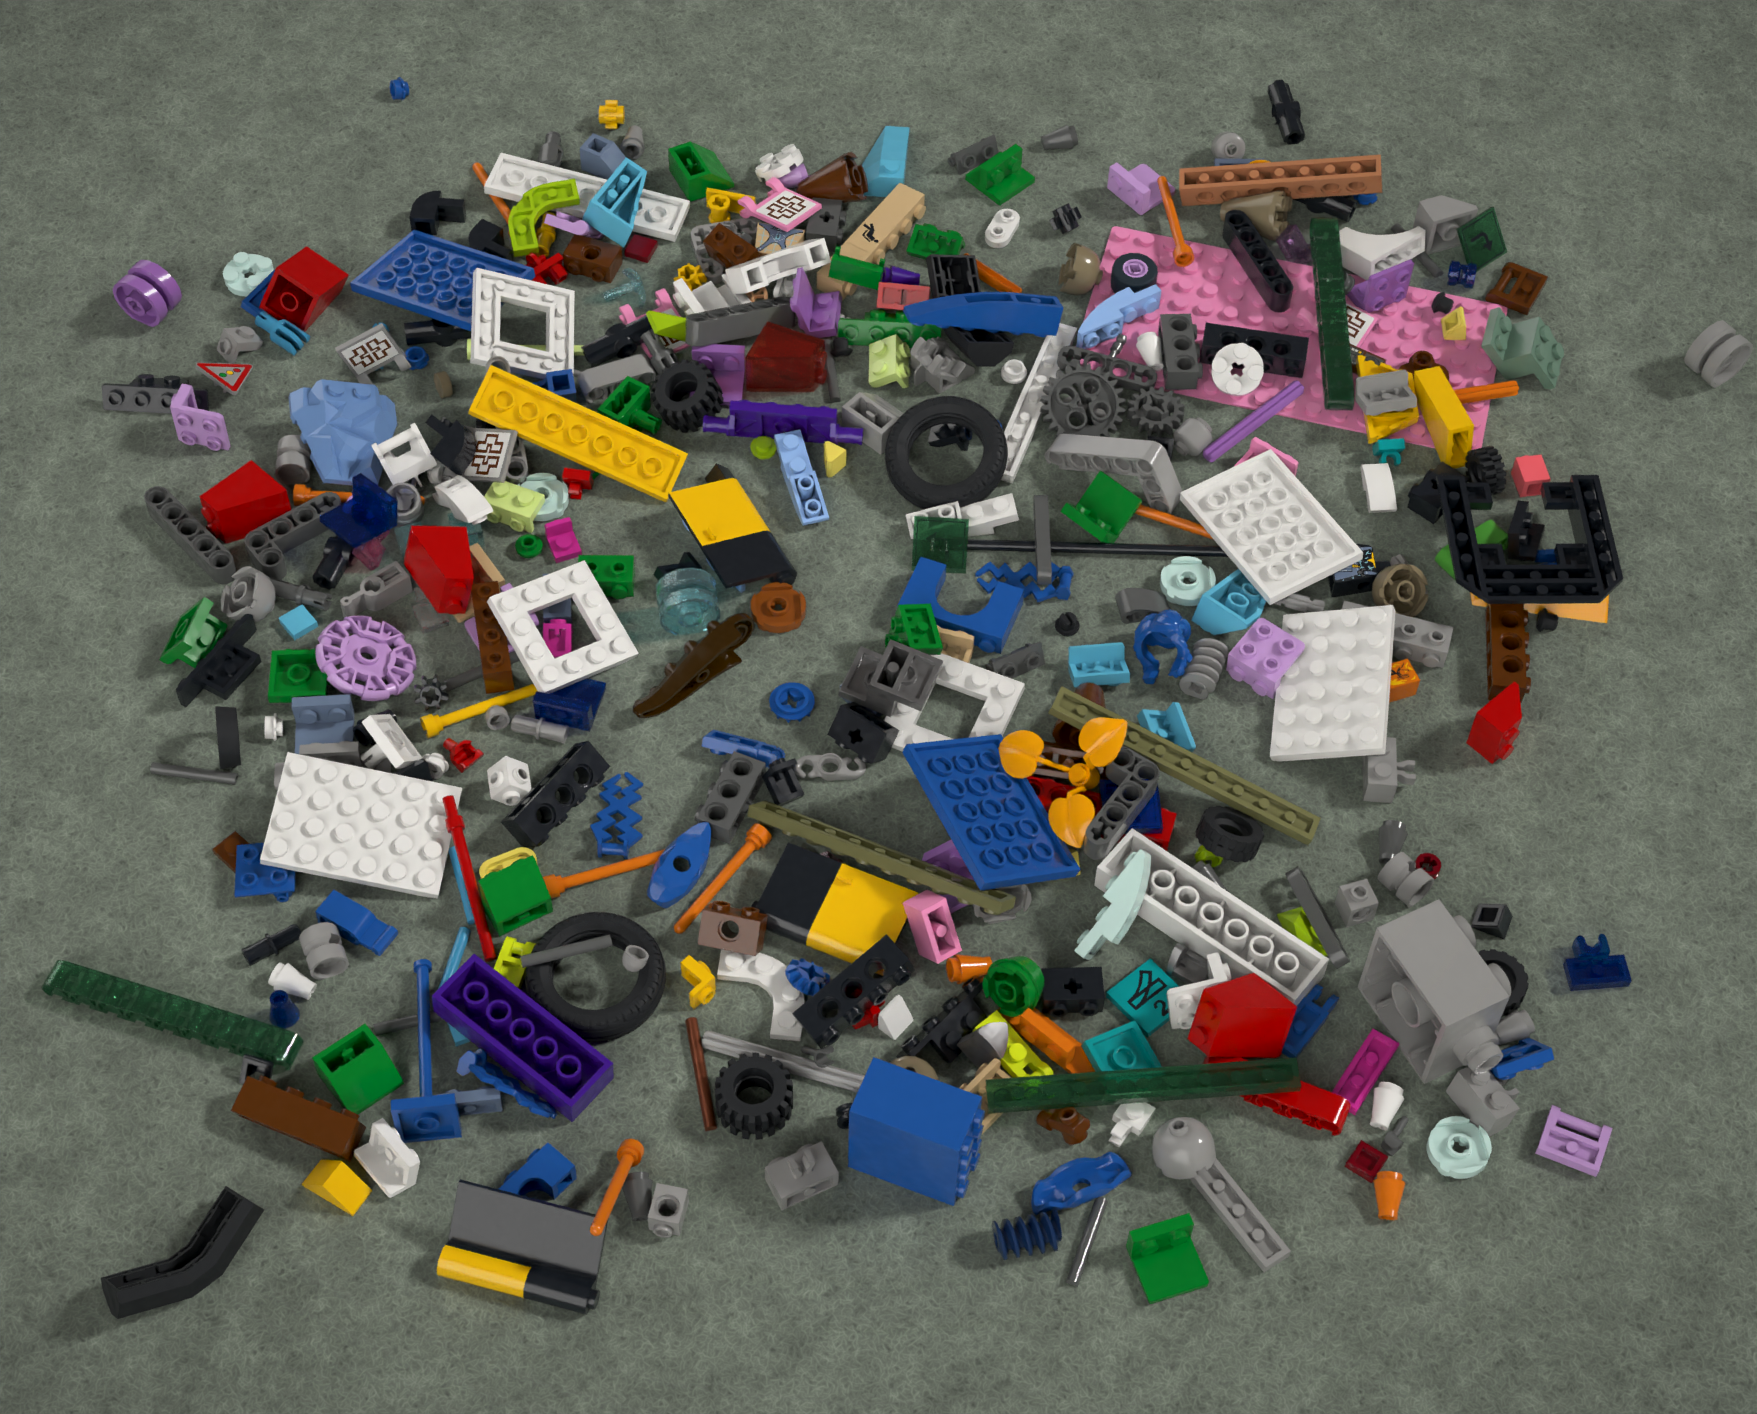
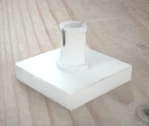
M390 714L370 715L362 721L364 727L376 741L373 747L360 755L362 761L367 760L365 765L369 769H374L386 757L396 769L405 768L422 759V756Z

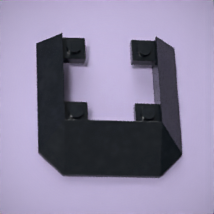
M1437 475L1436 482L1456 583L1487 604L1600 603L1623 581V574L1599 475H1571L1569 482H1542L1540 491L1544 509L1568 510L1575 544H1556L1554 554L1557 565H1506L1502 544L1477 543L1471 510H1491L1493 501L1489 483H1465L1464 475Z

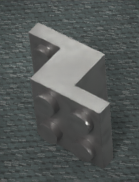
M891 639L883 655L860 646L839 690L838 696L888 717L892 716L898 702L922 711L941 670L943 660Z

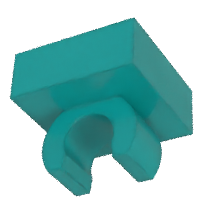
M1404 438L1377 440L1372 446L1373 455L1380 456L1379 464L1387 463L1386 457L1388 456L1393 458L1395 466L1401 463L1400 454L1405 449Z

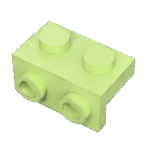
M897 334L869 344V384L871 387L878 388L897 381L902 388L909 387V376L911 375L909 368L910 348L906 342H902Z
M507 481L504 483L493 482L484 495L493 509V512L487 514V520L492 523L501 522L510 525L512 529L518 532L523 530L529 533L533 532V520L545 503L544 494Z

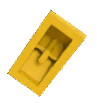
M321 1159L302 1183V1186L352 1216H354L372 1192V1189L343 1161Z

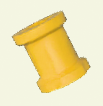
M715 194L708 200V207L711 210L708 218L711 223L730 221L731 216L728 212L730 199L726 195Z

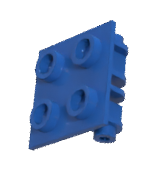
M264 843L237 845L234 896L245 897L274 894L277 897V901L287 902L289 897L292 896V892H295L296 871L260 864Z

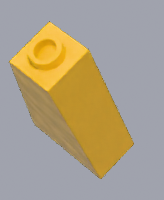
M1440 366L1414 371L1417 403L1440 461L1453 469L1465 467L1467 453L1472 450L1473 422Z

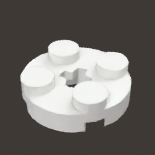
M790 144L775 155L768 153L759 159L761 164L756 167L755 173L761 182L763 178L766 181L772 177L778 179L790 173L789 167L794 163L798 167L804 158L800 150L794 144Z
M1244 343L1229 344L1223 347L1215 355L1212 362L1211 376L1215 386L1221 392L1232 396H1244L1254 391L1264 374L1261 356L1254 348ZM1236 363L1237 365L1242 364L1244 366L1242 376L1239 377L1237 374L1232 375L1230 373L1233 369L1232 364Z

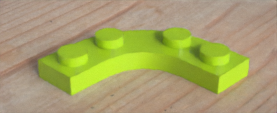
M575 179L536 186L524 193L523 198L516 206L513 205L509 215L508 227L514 257L528 255L529 253H539L535 224L542 214L556 208L580 205Z

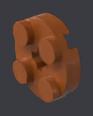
M780 582L766 584L751 599L752 619L758 628L763 631L772 633L789 632L799 628L806 615L804 595L800 591L798 593L796 590H793V586L788 583L780 584ZM777 604H780L781 608H785L781 611L773 610Z

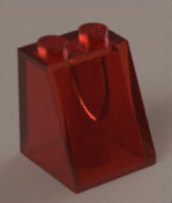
M768 321L745 357L746 391L814 392L818 384H824L827 377V370L825 369L827 360L825 340Z

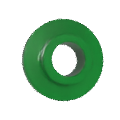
M533 534L523 535L515 543L516 552L521 557L534 558L543 549L542 540Z

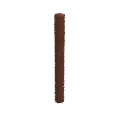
M690 1017L685 1020L704 1128L705 1131L716 1130L717 1124L697 1018Z

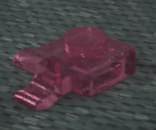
M383 521L380 522L377 529L372 526L368 531L360 534L352 552L370 571L379 567L386 550L381 542L389 534L390 528Z

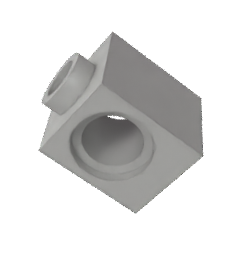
M1367 879L1339 886L1335 905L1346 928L1374 920L1379 904Z
M660 1183L656 1184L648 1214V1227L655 1235L663 1238H669L672 1235L680 1236L689 1203L688 1189ZM664 1210H673L675 1212L671 1216H662L660 1214Z

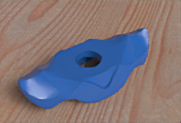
M709 822L698 823L679 835L667 846L656 861L647 889V895L661 908L667 909L686 896L703 874L710 850L711 827ZM676 858H685L689 862L690 868L685 872L677 871L673 866V861Z
M1107 1152L1097 1158L1084 1157L1069 1161L1055 1169L1048 1178L1036 1182L1031 1198L1033 1213L1037 1215L1041 1212L1074 1208L1104 1196L1131 1177L1132 1172L1126 1162L1113 1152ZM1078 1183L1090 1185L1078 1192L1073 1190V1187Z

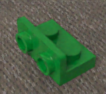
M924 223L923 226L915 224L906 252L907 255L925 260L930 254L959 255L961 248L964 249L965 242L961 234L956 231L947 230V232L937 230V227L931 224Z

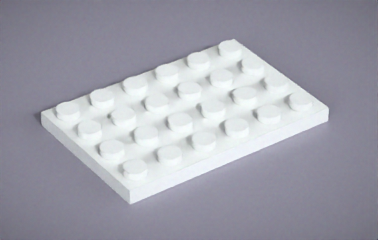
M1271 449L1180 492L1181 502L1269 605L1363 559V551Z
M1393 605L1283 615L1282 630L1305 644V648L1283 675L1280 686L1276 689L1270 758L1272 761L1385 754L1395 625V609Z
M287 752L260 864L423 897L438 898L452 834L447 831L445 823L447 815L442 799L445 796L453 795L458 810L462 788Z

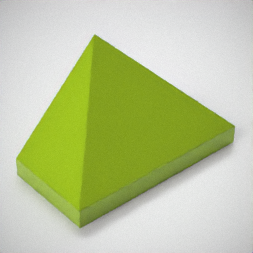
M650 310L646 312L654 334L686 342V318Z
M1302 906L1277 914L1283 929L1326 957L1328 956Z

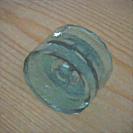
M683 568L669 572L659 579L655 590L660 624L665 631L674 635L703 633L707 631L708 622L712 620L719 621L720 607L716 583L710 573L702 569Z

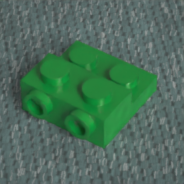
M316 648L272 650L268 687L269 703H292V698L327 696L330 683L327 681V674L321 672L318 667L315 655Z

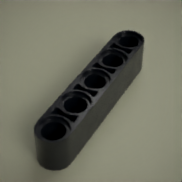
M1241 210L1228 211L1225 215L1223 239L1267 306L1274 312L1287 311L1290 307L1293 292L1292 282L1248 216Z

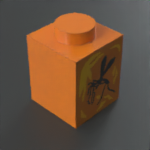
M1408 658L1392 663L1389 703L1416 695L1420 679Z

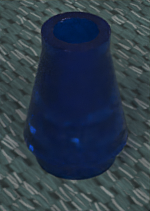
M274 991L270 995L269 1020L271 1024L280 1029H286L296 1024L300 1017L299 1008L285 991Z

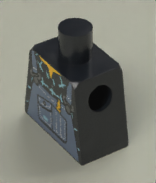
M1356 544L1363 551V559L1328 576L1331 597L1372 591V584L1376 576L1385 567L1391 566L1390 561H1375L1373 548L1370 545Z

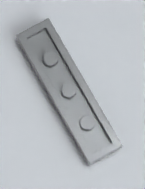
M1217 1158L1212 1167L1207 1171L1205 1167L1196 1171L1197 1176L1190 1178L1191 1182L1264 1273L1289 1257L1291 1250Z

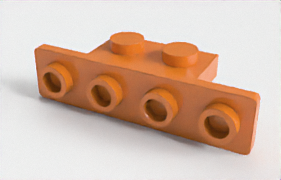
M1028 1008L1017 1017L1001 1014L1016 1032L1087 1088H1090L1099 1079L1081 1047L1082 1044L1038 1009L1034 1008L1031 1010Z

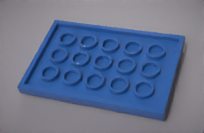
M413 230L351 281L350 285L353 292L471 331L473 272L476 268L532 280L535 277V272L532 267Z
M1001 734L906 744L902 751L903 755L980 891L1076 877L1081 869L1065 842L1052 830L1048 813L1028 779L1014 778L1004 770L998 750L999 744L1003 740Z

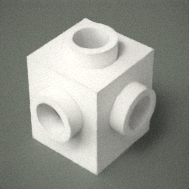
M505 756L487 770L490 797L495 801L509 806L517 805L531 790L528 764Z

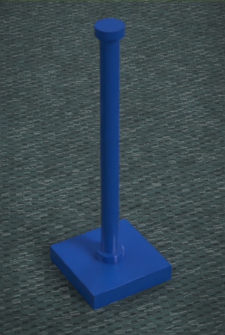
M420 959L413 964V970L417 974L420 1097L391 1100V1114L394 1126L404 1143L462 1137L455 1093L432 1096L429 973L432 971V963L429 960Z

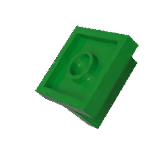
M1014 144L1004 152L1000 151L967 173L965 177L967 182L999 206L1035 183V177L1021 167L1023 149L1017 144Z
M203 597L180 616L160 656V661L165 664H171L175 660L180 659L196 668L197 663L209 654L216 642L222 639L228 626L209 614L214 602Z

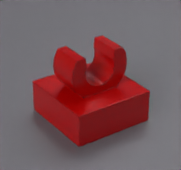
M564 468L562 479L567 487H569L568 494H571V499L581 500L583 489L592 490L594 481L591 471Z

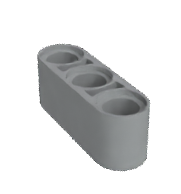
M637 354L587 369L579 374L577 381L587 402L593 403L594 400L607 399L627 376L646 385H653L656 383L655 378L657 375L648 357L644 354Z

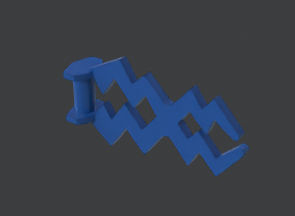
M990 561L979 569L975 576L979 577L988 571L994 575L990 583L977 578V582L988 594L995 589L998 583L997 580L1005 577L1007 580L1004 583L1024 589V598L1033 594L1038 603L1053 597L1068 600L1071 593V579L1074 573L1070 566L1059 568L1051 562V582L1059 577L1060 584L1056 589L1052 584L1048 585L1043 591L1034 583V581L1037 583L1036 567L1031 562L1027 563L1018 572H1013L1006 563L998 569ZM1030 575L1034 581L1024 587L1021 581Z
M625 772L624 776L631 785L623 790L622 787L615 785L621 779L620 774L602 783V787L606 790L599 793V797L607 802L609 806L596 814L600 821L590 825L597 841L599 858L606 854L622 855L624 859H628L629 848L643 837L640 832L632 827L642 820V816L629 808L630 805L642 799L641 795L635 793V791L643 787V783L628 772ZM621 792L624 797L617 799L614 795ZM619 813L625 819L616 823V820L611 815ZM614 825L615 829L623 833L617 836V839L623 844L604 843L612 839V835L604 830Z
M478 1048L475 1052L468 1050L459 1059L457 1072L462 1076L472 1072L482 1082L493 1084L496 1090L514 1096L518 1104L528 1107L530 1112L547 1118H556L557 1112L554 1107L540 1100L537 1094L523 1090L518 1080L503 1075L500 1067L487 1062V1052L482 1048Z

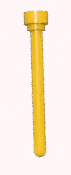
M534 684L440 717L438 714L420 717L421 726L424 731H427L426 736L429 739L439 735V732L443 731V727L485 713L493 705L502 707L539 693Z

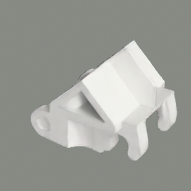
M415 423L410 425L411 428L378 445L377 443L371 445L393 485L404 483L415 477L419 486L422 487L417 475L437 466ZM409 441L411 450L399 457H395L390 451Z

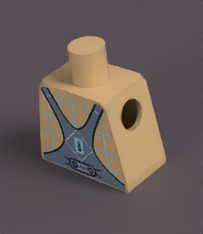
M758 222L755 248L758 249L760 257L805 241V230L793 228L786 232L771 224Z

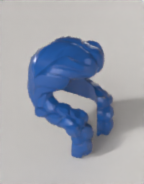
M1167 609L1159 613H1151L1142 619L1135 630L1133 649L1137 659L1143 666L1144 675L1142 679L1145 684H1154L1160 672L1159 660H1156L1151 652L1148 651L1147 645H1158L1166 649L1177 648V655L1168 673L1169 676L1174 678L1182 676L1185 673L1187 663L1193 660L1186 643L1191 635L1190 623L1183 619L1176 610Z

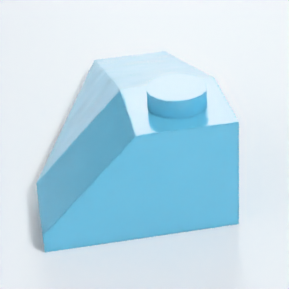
M885 126L862 164L868 184V192L864 193V196L887 197L899 183L904 184L910 127Z
M1237 569L1201 596L1191 621L1213 635L1243 630L1260 618L1266 600L1244 574Z

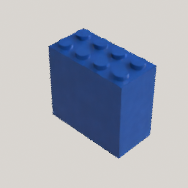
M873 1057L849 1110L848 1167L954 1206L958 1197L964 1198L969 1185V1180L967 1179L970 1170L975 1171L980 1159V1153L978 1152L982 1143L980 1137L984 1127L982 1121L985 1115V1110L981 1109L982 1096Z

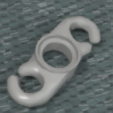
M834 753L807 755L797 760L798 764L794 767V772L801 779L805 778L806 774L801 770V766L807 764L813 767L812 771L808 773L810 778L821 777L827 781L856 780L865 773L866 764L858 757H855L854 762L858 764L859 769L852 771L847 768L848 764L852 762V759L849 757L841 758ZM826 763H834L838 769L834 772H826L822 769V766Z

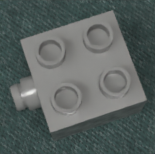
M1440 899L1377 927L1357 987L1393 1040L1400 1043V1050L1424 1084L1463 1065H1468L1476 1075L1482 1074L1495 1067L1502 1060L1503 1053L1498 1046L1499 1040L1494 1033L1511 995L1510 982L1505 972L1495 963L1487 965L1476 951L1475 935L1468 921L1460 915L1452 917Z

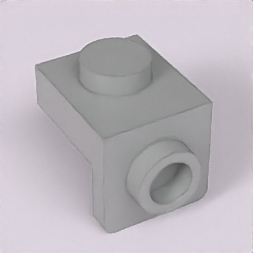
M250 327L224 328L218 342L217 351L228 363H235L240 351L258 350L261 348L263 341Z

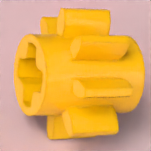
M605 100V105H599V124H605V129H617L618 124H624L625 110L624 106H618V100Z
M690 263L678 268V277L674 278V281L682 278L691 291L707 282L701 266L697 265L694 267Z

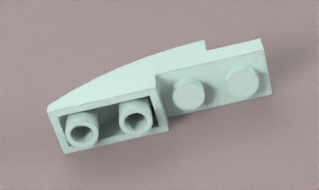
M1140 849L1138 852L1134 851L1124 862L1125 868L1121 874L1113 876L1106 884L1105 889L1107 891L1103 897L1112 904L1109 907L1105 906L1095 918L1097 923L1091 930L1087 929L1078 938V946L1074 951L1082 958L1087 960L1093 958L1107 939L1112 943L1119 944L1128 932L1137 916L1148 886L1151 855L1146 851Z

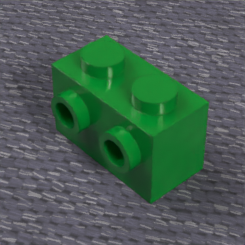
M579 555L578 563L585 560L606 597H613L615 599L634 597V555Z

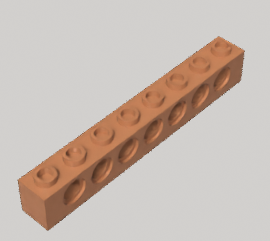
M1381 155L1179 169L1182 206L1222 204L1223 201H1229L1233 198L1278 190L1284 191L1292 199L1382 193Z

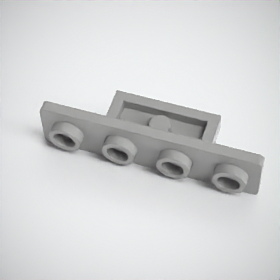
M341 741L339 743L300 745V755L368 768L365 765L367 760H361L360 755L362 754L359 742ZM386 757L373 770L392 773V763ZM285 762L275 764L274 787L276 790L279 787Z

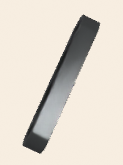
M1064 346L1058 353L1057 365L1062 371H1065L1067 365L1074 371L1077 363L1084 359L1081 366L1082 369H1086L1089 362L1096 361L1101 365V375L1109 371L1108 380H1118L1116 386L1138 392L1143 388L1147 392L1150 386L1155 387L1157 381L1156 371L1146 365L1075 346ZM1067 356L1072 357L1071 362L1066 361ZM1115 368H1122L1126 371V375L1124 377H1117L1113 374V370ZM1132 372L1135 373L1133 380L1130 379ZM1143 376L1148 377L1147 382H1142Z
M1034 495L1033 512L1037 585H1051L1052 565L1048 495Z
M1297 866L1286 872L1285 875L1333 965L1338 969L1349 963L1350 958L1302 869Z

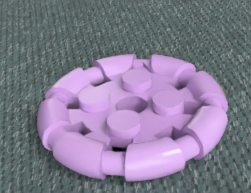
M348 616L344 617L343 621H333L319 635L318 641L320 644L316 645L315 651L318 667L321 672L327 674V681L344 694L360 696L361 700L365 701L388 700L390 695L398 696L409 687L414 679L413 671L416 670V656L411 644L405 642V636L387 622L382 621L380 623L371 620L372 617ZM360 653H368L373 659H365ZM340 664L339 669L337 670L335 665ZM355 679L365 682V686L355 683ZM386 679L389 684L386 685L383 680Z

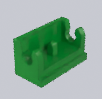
M836 246L835 253L831 259L828 277L878 290L886 259L880 258L879 265L840 255L841 247Z

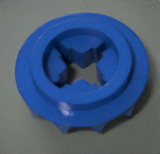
M789 682L781 684L773 690L769 703L770 709L776 714L777 719L784 718L789 723L791 720L797 719L800 722L803 717H810V713L815 705V699L812 691L805 685ZM788 696L794 702H797L795 709L791 705H787Z
M803 958L799 961L792 959L785 970L786 977L793 987L806 995L814 996L830 982V975L823 972V967L816 966L813 961L809 963Z

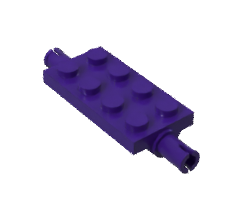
M731 400L730 415L727 418L704 415L703 432L726 433V436L750 438L768 436L774 439L775 434L800 429L804 442L825 443V441H830L838 445V442L862 445L863 428L840 427V424H837V409L827 406L808 407L801 404L783 405L775 402L758 403L748 400Z

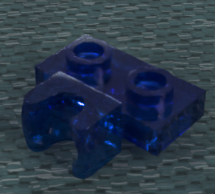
M1604 934L1598 936L1599 941L1594 947L1587 945L1582 935L1577 936L1573 941L1572 949L1575 958L1565 959L1563 963L1570 991L1629 987L1632 980L1624 954L1609 956L1610 948Z

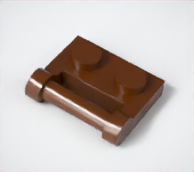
M1507 262L1502 268V275L1493 289L1489 290L1485 300L1528 315L1546 285L1548 276L1513 262ZM1518 278L1510 293H1504L1503 291L1510 279Z

